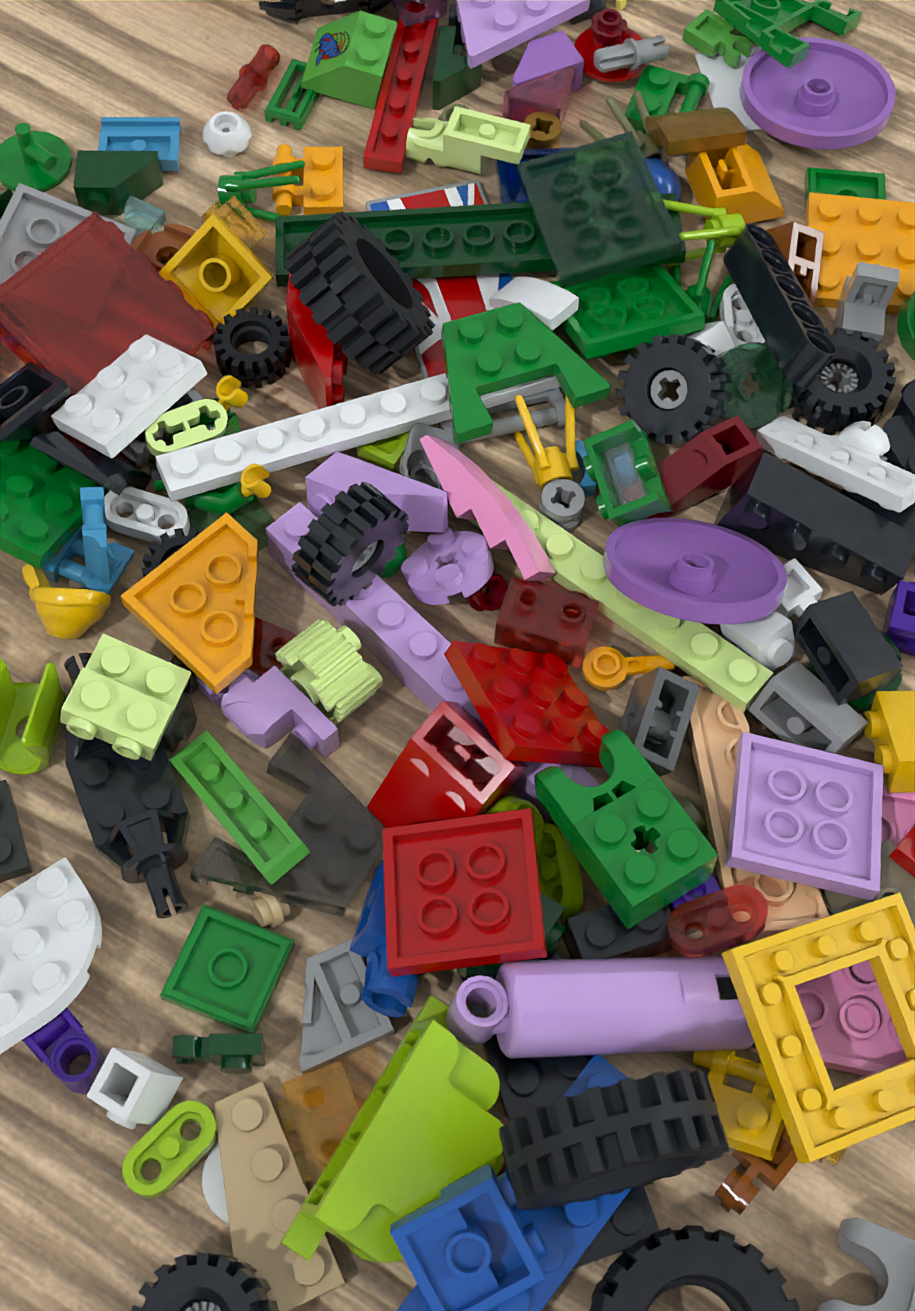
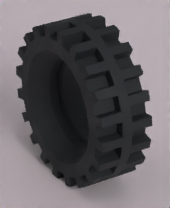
M683 1069L665 1075L664 1072H657L641 1079L634 1080L631 1077L620 1080L617 1084L602 1088L599 1086L585 1089L586 1092L582 1094L555 1099L553 1104L532 1108L526 1111V1116L512 1118L507 1121L508 1125L499 1128V1136L517 1208L520 1207V1210L530 1208L540 1210L552 1205L555 1208L576 1201H580V1203L590 1201L607 1194H618L626 1189L654 1183L653 1181L662 1178L677 1176L687 1169L698 1168L705 1165L706 1161L722 1157L723 1153L730 1150L707 1073L703 1074L702 1070L689 1073L688 1069Z

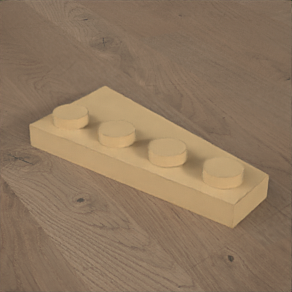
M263 1081L215 1102L214 1110L233 1257L238 1258V1262L248 1263L257 1269L254 1274L257 1278L266 1279L271 1287V1290L266 1292L268 1300H277L279 1311H293L346 1285L326 1235L322 1238L309 1261L280 1243L309 1194Z

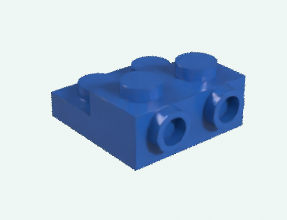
M490 1163L441 1189V1197L390 1224V1233L432 1311H488L546 1279L541 1258L549 1253L543 1238L534 1222L523 1226L514 1209L517 1207L510 1176L505 1172L497 1177Z

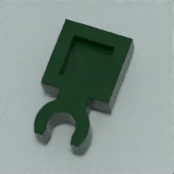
M262 1033L209 1034V1037L179 1035L173 1036L172 1058H176V1064L212 1063L213 1066H221V1072L245 1074L252 1072V1066L265 1065L266 1044Z

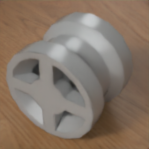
M553 480L542 491L539 513L570 533L581 522L585 502L584 491L572 480ZM559 501L569 504V507L561 505Z

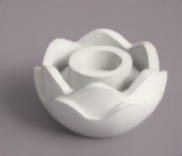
M228 111L213 115L206 122L203 129V142L207 143L209 150L214 154L223 155L227 158L234 157L237 153L246 150L249 145V138L252 137L248 123L240 115Z

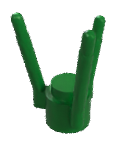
M299 160L252 171L234 172V175H221L218 180V198L221 207L233 208L234 216H250L276 223V217L282 215L249 207V203H255L256 189L298 184L300 177L296 175L272 178L263 177L304 168L305 162Z
M713 239L707 242L697 284L690 285L685 290L686 294L705 314V323L715 322L724 291L734 282L730 274H728L714 299L711 296V291L706 287L715 248V241ZM680 264L671 266L672 278L682 288Z

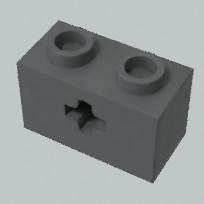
M661 667L635 679L619 729L628 736L659 777L674 771L700 688L699 685Z

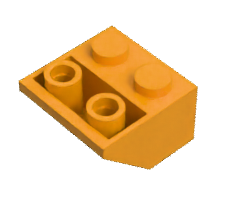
M748 144L688 154L685 174L698 206L709 208L725 207L727 214H741L745 224L783 217L784 209L762 158ZM703 216L705 222L711 219L710 217Z

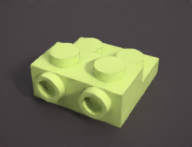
M102 634L86 667H82L61 708L60 722L66 724V729L77 737L86 740H93L96 737L112 744L113 750L124 757L134 760L143 757L151 761L190 680L192 672Z

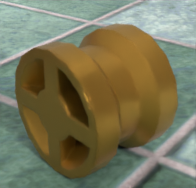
M539 111L530 114L524 120L525 124L531 125L523 155L534 162H549L556 158L559 153V138L561 137L562 124L558 117L549 112Z

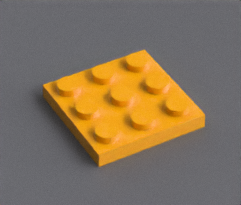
M809 193L806 200L805 226L824 232L815 306L837 308L846 277L852 276L858 262L900 269L899 283L885 312L898 314L903 302L915 292V203Z

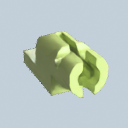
M455 106L449 122L433 118L413 119L415 129L409 128L406 158L426 163L427 159L430 158L437 167L449 166L480 175L488 157L519 165L530 137L531 125Z

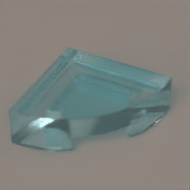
M133 196L129 197L124 210L126 225L136 229V237L148 229H151V234L157 232L166 222L165 211Z

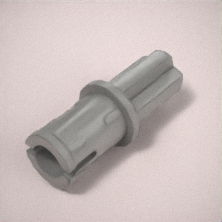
M663 35L639 41L628 38L623 44L596 50L594 52V67L601 73L622 68H628V70L633 71L641 64L666 60L669 47L668 44L658 46L666 41Z

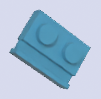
M101 117L102 129L100 130L98 151H158L162 171H179L181 146L180 117Z

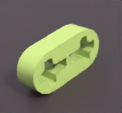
M203 399L165 412L146 428V446L151 454L158 456L221 438L225 434L227 426L226 410L215 400ZM201 413H206L209 418L217 417L213 430H208L205 425H199L191 429L190 427L199 423ZM165 428L168 433L183 430V432L173 436L172 445L166 446L163 440L155 441L158 438V429Z

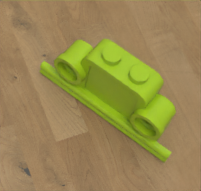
M429 995L280 1241L281 1244L307 1261L310 1260L328 1231L346 1243L350 1250L363 1260L383 1263L397 1262L403 1259V1256L390 1233V1224L441 1197V1189L490 1163L497 1176L503 1165L504 1156L501 1155L503 1148L499 1136V1128L503 1124L487 1112L494 1105L499 1095L500 1082L498 1075L488 1062L458 1042L455 1036L447 1030L446 1018L449 1007L433 995Z

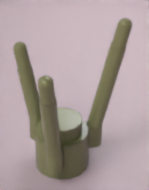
M635 91L633 96L647 134H644L641 130L635 131L613 97L608 96L606 98V103L628 136L623 143L625 147L624 152L585 120L579 122V126L620 160L628 172H631L640 160L646 158H658L661 160L663 156L661 152L664 148L663 145L655 146L645 124L646 117L650 115L640 91Z

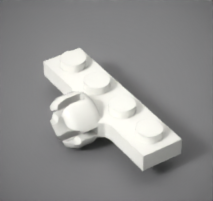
M781 416L757 430L756 439L761 444L762 449L772 453L776 458L790 461L805 468L813 475L822 476L841 485L849 492L867 497L879 503L885 509L900 513L915 503V474L886 462L888 458L883 454L889 451L890 443L887 434L878 425L871 427V422L858 421L843 429L838 435L830 436L788 417Z

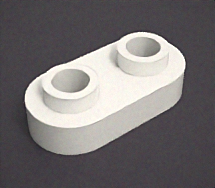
M732 284L726 288L720 302V319L724 321L741 357L740 359H751L761 352L765 340L736 285Z
M125 486L120 496L110 491L104 497L106 522L108 527L115 532L151 543L154 541L158 545L162 544L160 535L167 532L170 539L176 537L174 529L182 528L185 536L189 532L190 523L187 511L178 501L171 502L170 498ZM124 512H133L129 517H120ZM165 524L174 525L172 528L169 529H161V527Z

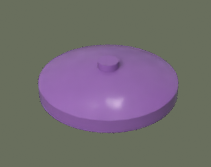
M799 38L810 44L806 59L790 69L784 67L763 49L757 51L746 63L739 90L741 104L747 115L756 125L782 141L813 149L848 148L862 144L878 135L890 119L896 96L895 86L890 75L874 58L850 45L822 38Z
M650 518L627 523L610 534L603 556V569L607 578L625 596L653 611L692 622L739 624L766 617L781 604L787 583V574L783 564L766 547L731 529L697 520Z

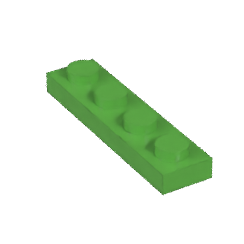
M207 730L170 759V762L271 885L310 853L302 840Z

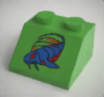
M358 11L318 27L301 88L312 89L323 95L375 109L397 22Z

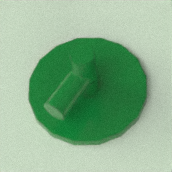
M28 123L17 124L15 126L16 135L6 139L0 145L1 184L14 192L19 183L41 192H46L60 185L69 175L72 166L69 147L61 138L49 132L32 131Z

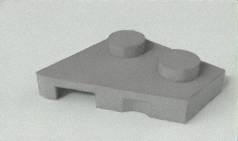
M352 939L306 959L305 1002L303 1003L302 1046L299 1062L303 1076L394 1035V1029L389 1017L372 1010L361 999L366 966L361 955L349 950Z

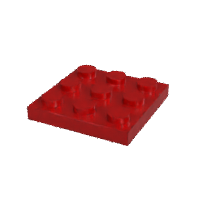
M453 641L444 655L505 760L604 768L599 759L602 736L608 733L609 730L600 723L589 705L588 697L577 687L568 673L567 664L560 657L552 653H535L518 648L508 649L488 646L483 643L474 644L461 641Z
M531 808L382 829L387 969L391 977L547 957L535 824Z

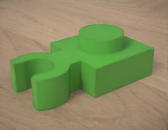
M705 9L684 28L682 37L684 42L710 58L717 53L723 55L725 63L735 68L739 65L741 54L748 57L753 45L752 41L747 37L734 36L736 28L708 9Z

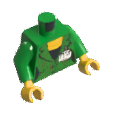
M230 375L221 378L218 382L216 394L219 398L213 399L220 403L227 413L228 420L223 437L241 432L236 412L231 413L230 407L242 408L248 402V394L240 389L241 381ZM201 413L199 423L191 426L190 429L199 425H205L208 430H213L217 417L209 418L206 413ZM175 434L170 437L171 445L173 444V436ZM250 464L243 470L240 482L184 498L186 507L221 516L226 512L231 515L244 505L257 504V497L267 498L270 495L271 486L263 481L270 476V472L259 464ZM157 465L149 466L155 491L166 489Z

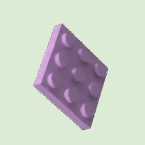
M743 732L737 742L726 866L873 901L880 892L883 765Z

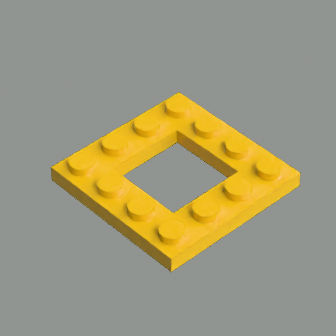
M901 893L722 953L799 1164L815 1161L915 1120V928ZM868 960L907 1060L833 1089L795 985Z

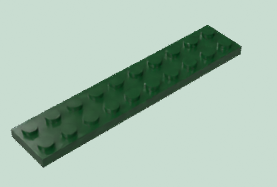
M676 193L346 213L348 217L350 215L355 217L360 226L364 224L371 230L372 236L375 239L379 238L384 243L386 251L391 256L394 255L400 263L399 267L404 273H408L411 279L685 263L686 257L685 241H681L678 238L679 233L683 232L680 213L646 204V199L649 197L677 202ZM335 213L276 217L275 276L277 287L288 286L287 254Z

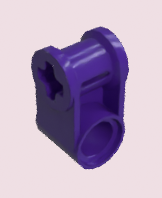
M65 1008L58 1016L22 1041L42 1063L45 1062L73 1093L88 1094L106 1059L82 1030L84 1027L68 1008ZM80 1055H91L90 1065L83 1073L74 1076L69 1075L70 1064L75 1058Z

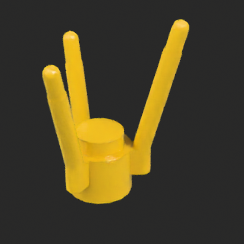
M517 395L515 402L535 455L520 431L515 432L514 437L533 472L536 485L540 486V489L543 490L548 483L556 479L573 481L571 472L580 468L576 457L575 408L572 407L566 396L565 454L557 446L543 448L525 401L521 395Z

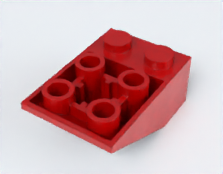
M289 272L286 309L291 356L318 409L343 403L345 399V386L342 385L343 376H347L348 357L342 352V347L338 342L334 344L326 336L327 330L322 324L317 325L311 317L313 312L301 302L298 297L301 292L293 287L290 280L292 274Z
M442 700L410 738L364 811L383 829L484 815L507 793L529 766L523 761L505 760L484 725L458 702Z

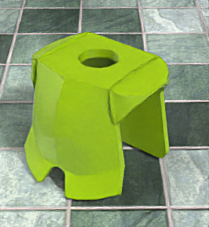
M0 658V768L6 772L21 775L35 774L45 770L50 765L49 763L62 726L60 722L61 708L67 699L64 690H62L55 663L53 662L46 664L40 684L12 682L8 667ZM28 719L22 739H20L17 734L18 728L22 722Z

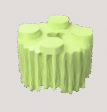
M325 619L312 623L275 653L276 660L284 666L280 671L334 725L341 722L367 701L383 685V679L379 672L371 664L365 663L362 660L363 657L356 652L361 648L360 640L356 634L345 625L336 630Z

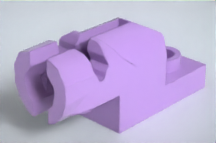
M273 666L261 677L248 668L218 694H215L197 676L196 681L200 684L198 688L215 705L221 704L223 715L253 743L267 749L292 730L297 740L307 750L311 751L315 748L325 759L339 748L338 728L276 666Z

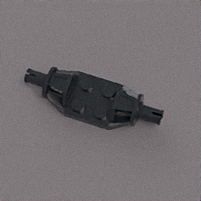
M79 653L84 668L92 655L91 653ZM71 656L64 663V667L69 674L72 685H74L80 673V668L75 657ZM67 730L65 764L98 853L120 870L122 879L125 882H146L158 918L172 917L166 901L167 896H170L176 914L181 913L188 907V903L184 899L174 871L182 866L189 856L185 843L190 815L162 742L160 741L151 761L143 757L134 760L114 751L112 744L96 737L93 740L82 739ZM162 830H166L168 844H164ZM126 844H128L132 853L134 854L133 857H131L130 853L125 847Z

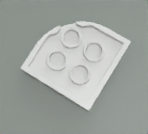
M66 857L0 897V1054L50 1022L69 1006L90 978L87 970L96 948H101L102 925L97 906Z

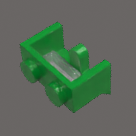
M632 419L583 440L588 453L587 456L583 457L584 466L591 480H597L601 494L596 496V502L605 520L610 519L620 527L657 513L672 511L646 433Z

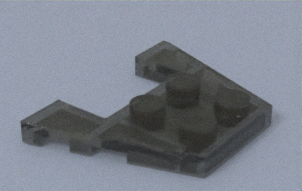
M290 733L269 761L266 773L306 794L287 824L306 845L310 853L271 885L243 851L215 836L191 869L190 879L204 885H208L209 881L233 886L232 891L251 895L255 891L281 897L282 903L343 917L383 854L382 829L386 827L297 736Z

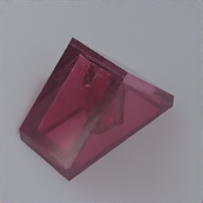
M568 66L504 91L502 117L524 123V120L530 114L543 111L554 114L560 119L562 124L571 101L575 70L572 66Z

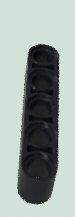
M749 223L724 255L723 262L782 373L794 384L806 388L810 387L837 354L836 346L775 239L760 226Z

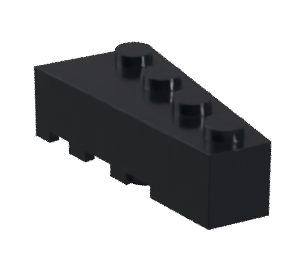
M763 452L728 489L714 521L715 525L731 529L755 540L774 555L790 561L795 558L803 566L881 596L898 584L899 580L904 579L915 549L914 533L766 452Z

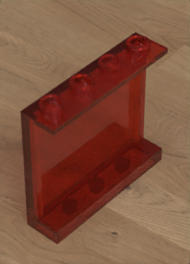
M96 211L0 285V340L25 365L31 361L64 379L70 388L72 396L83 389L102 369L112 364L128 350L133 342L141 339L145 334L190 356H193L202 347L208 352L213 345V335L216 333V330L208 315L200 309L195 310L184 299L180 288L173 281H166L154 269V265L149 257L140 250L135 251L125 241L124 235L117 225L111 221L106 222Z

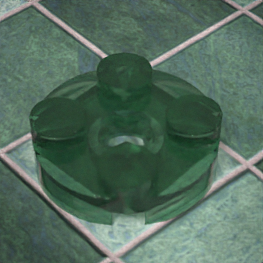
M748 342L736 345L718 354L726 363V366L722 367L723 371L730 373L732 383L726 384V391L732 392L731 402L724 401L722 409L728 412L723 420L726 421L739 415L749 429H754L772 423L779 413H784L792 398L793 382L782 373L767 344ZM748 374L752 375V382L758 383L759 386L758 391L751 392L750 397L743 390V381L747 379Z

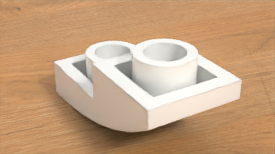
M516 277L489 298V305L496 309L520 302L553 331L578 310L579 297L557 285L540 279Z

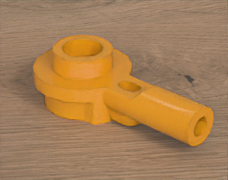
M601 646L592 649L586 654L582 663V673L585 680L594 689L609 691L624 684L627 676L646 674L658 667L674 671V664L660 654L624 657L618 650L612 647Z

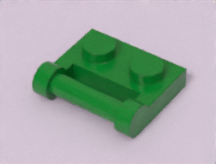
M646 64L634 92L640 91L650 116L668 114L676 93L685 95L679 112L694 111L697 109L700 99L706 95L710 81L708 77L701 73L687 76ZM632 95L625 111V116L635 131L641 130L644 134H647L634 96Z

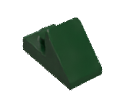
M441 25L433 76L432 110L445 108L475 91L481 85L482 64L472 69L468 66L467 56L462 55V44L456 43V27Z

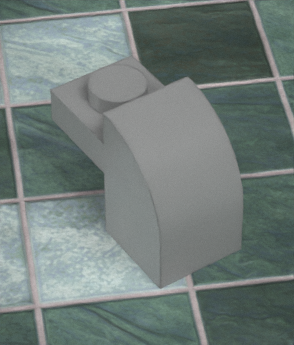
M858 262L852 276H847L836 310L833 334L836 327L845 329V335L852 336L854 331L862 332L863 334L860 339L867 342L872 337L878 342L877 350L884 336L885 312L899 283L900 269Z

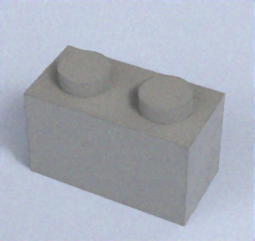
M798 661L771 678L748 709L782 741L838 755L844 753L868 723L847 703L838 706L826 685Z

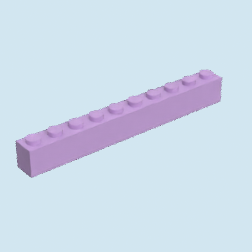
M299 502L266 528L269 555L340 624L347 626L355 633L360 643L432 712L442 700L458 702L485 726L444 655L451 643L378 575L372 580L373 584L366 590L364 588L360 590L357 598L354 600L348 599L345 605L339 606L337 604L335 607L328 604L294 575L295 573L292 571L291 566L295 563L292 560L294 552L301 549L298 542L301 536L307 535L310 531L307 527L313 519L317 520L303 504ZM523 761L529 767L511 788L524 800L532 803L546 822L555 824L536 795L534 784L536 773L547 767L557 766L569 779L579 785L596 787L601 784L582 766Z

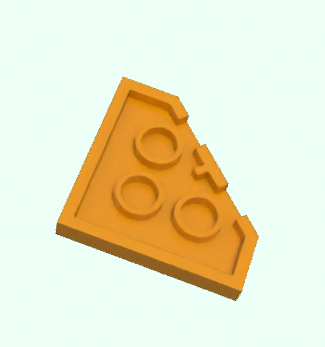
M227 512L121 595L123 605L215 694H218L234 681L253 662L259 555L258 541Z

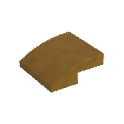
M726 107L646 117L645 121L655 146L663 145L667 156L745 145L747 131L734 112Z

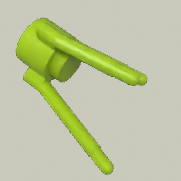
M651 197L646 199V204L649 206L710 217L711 219L707 220L704 224V230L681 232L678 238L681 241L705 239L706 243L713 239L715 241L713 254L725 253L727 247L732 246L745 227L741 214H727L725 207L709 208ZM706 247L687 252L685 263L702 258ZM671 263L666 265L671 267L681 263Z

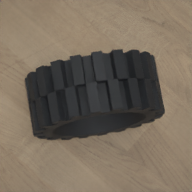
M345 212L335 213L287 254L286 259L288 262L286 263V269L292 274L290 280L293 287L301 292L298 295L304 306H308L313 312L311 317L317 325L322 324L327 330L326 336L334 344L338 342L342 347V352L349 359L355 357L358 366L364 370L369 368L371 373H384L432 335V328L434 326L433 322L429 319L431 314L429 309L422 304L424 299L420 292L412 286V279L408 273H404L399 267L400 263L394 255L391 256L386 251L384 243L379 238L375 239L372 236L371 230L364 224L360 226L355 217L351 215L348 217Z

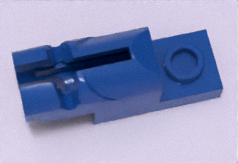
M382 860L374 871L349 950L367 958L365 982L361 994L363 1002L378 1013L398 1018L405 1015L407 1007L412 1008L419 980L417 978L418 974L391 977L387 969L384 860Z

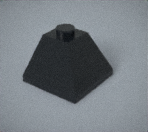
M30 361L1 383L0 442L33 439L34 436L42 433L58 431L59 429L51 415L72 396L66 381Z

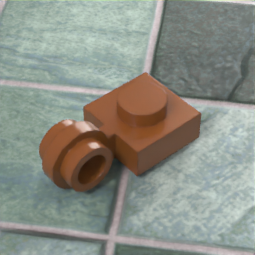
M785 1126L772 1161L736 1149L731 1155L745 1166L747 1171L742 1175L734 1168L715 1192L723 1200L720 1205L727 1212L732 1208L741 1215L760 1191L752 1184L756 1177L772 1191L776 1189L798 1161Z

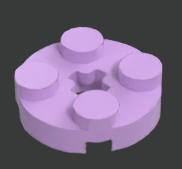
M449 527L444 533L431 532L427 537L428 541L417 548L401 566V570L414 597L420 602L430 605L450 603L447 596L455 595L461 591L464 598L474 594L487 583L494 571V563L491 558L492 552L483 535L471 531L453 532Z

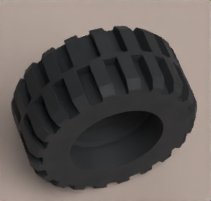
M686 1225L682 1229L671 1230V1228L654 1232L651 1236L641 1241L639 1240L622 1253L607 1268V1272L597 1283L591 1295L593 1300L589 1311H648L654 1300L663 1292L684 1285L699 1286L710 1290L723 1300L731 1311L801 1310L797 1299L788 1300L781 1286L787 1280L777 1267L769 1270L761 1261L764 1253L751 1243L742 1246L735 1242V1234L721 1229L715 1232L704 1231L703 1226Z

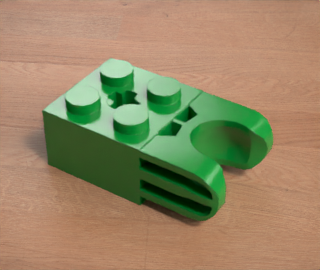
M614 729L602 736L599 759L609 776L605 783L596 787H585L569 779L559 767L553 766L536 773L534 784L539 801L570 843V850L625 927L629 929L709 880L718 854L628 736L622 730Z

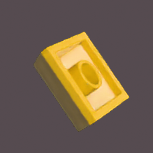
M215 213L205 221L158 272L215 333L217 324L219 322L224 324V316L230 314L233 318H236L237 309L243 308V311L247 310L260 298L274 278V275Z

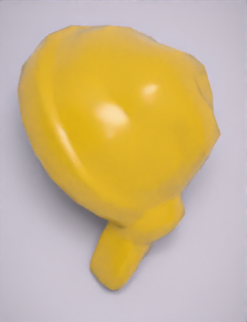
M28 563L22 567L23 578L29 586V596L35 604L37 614L44 625L46 633L52 637L63 640L78 639L90 627L99 622L104 617L105 612L111 607V595L103 591L50 587L41 569Z

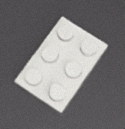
M145 334L141 339L133 342L128 350L112 364L102 369L77 394L68 398L65 404L53 413L51 417L58 429L104 455L114 458L205 377L207 372L201 360Z

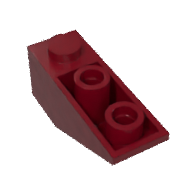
M739 415L701 432L657 465L672 511L657 513L645 519L667 518L732 486L759 458L762 446ZM638 480L622 492L626 503L643 497Z

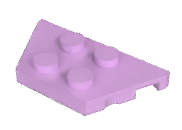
M456 0V12L458 21L461 23V36L467 50L468 66L472 69L588 11L590 0Z

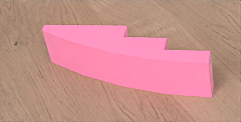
M429 435L419 439L443 490L447 492V499L457 518L477 520L490 549L510 550L524 580L542 582L556 574L534 532L509 498L479 466L445 439Z

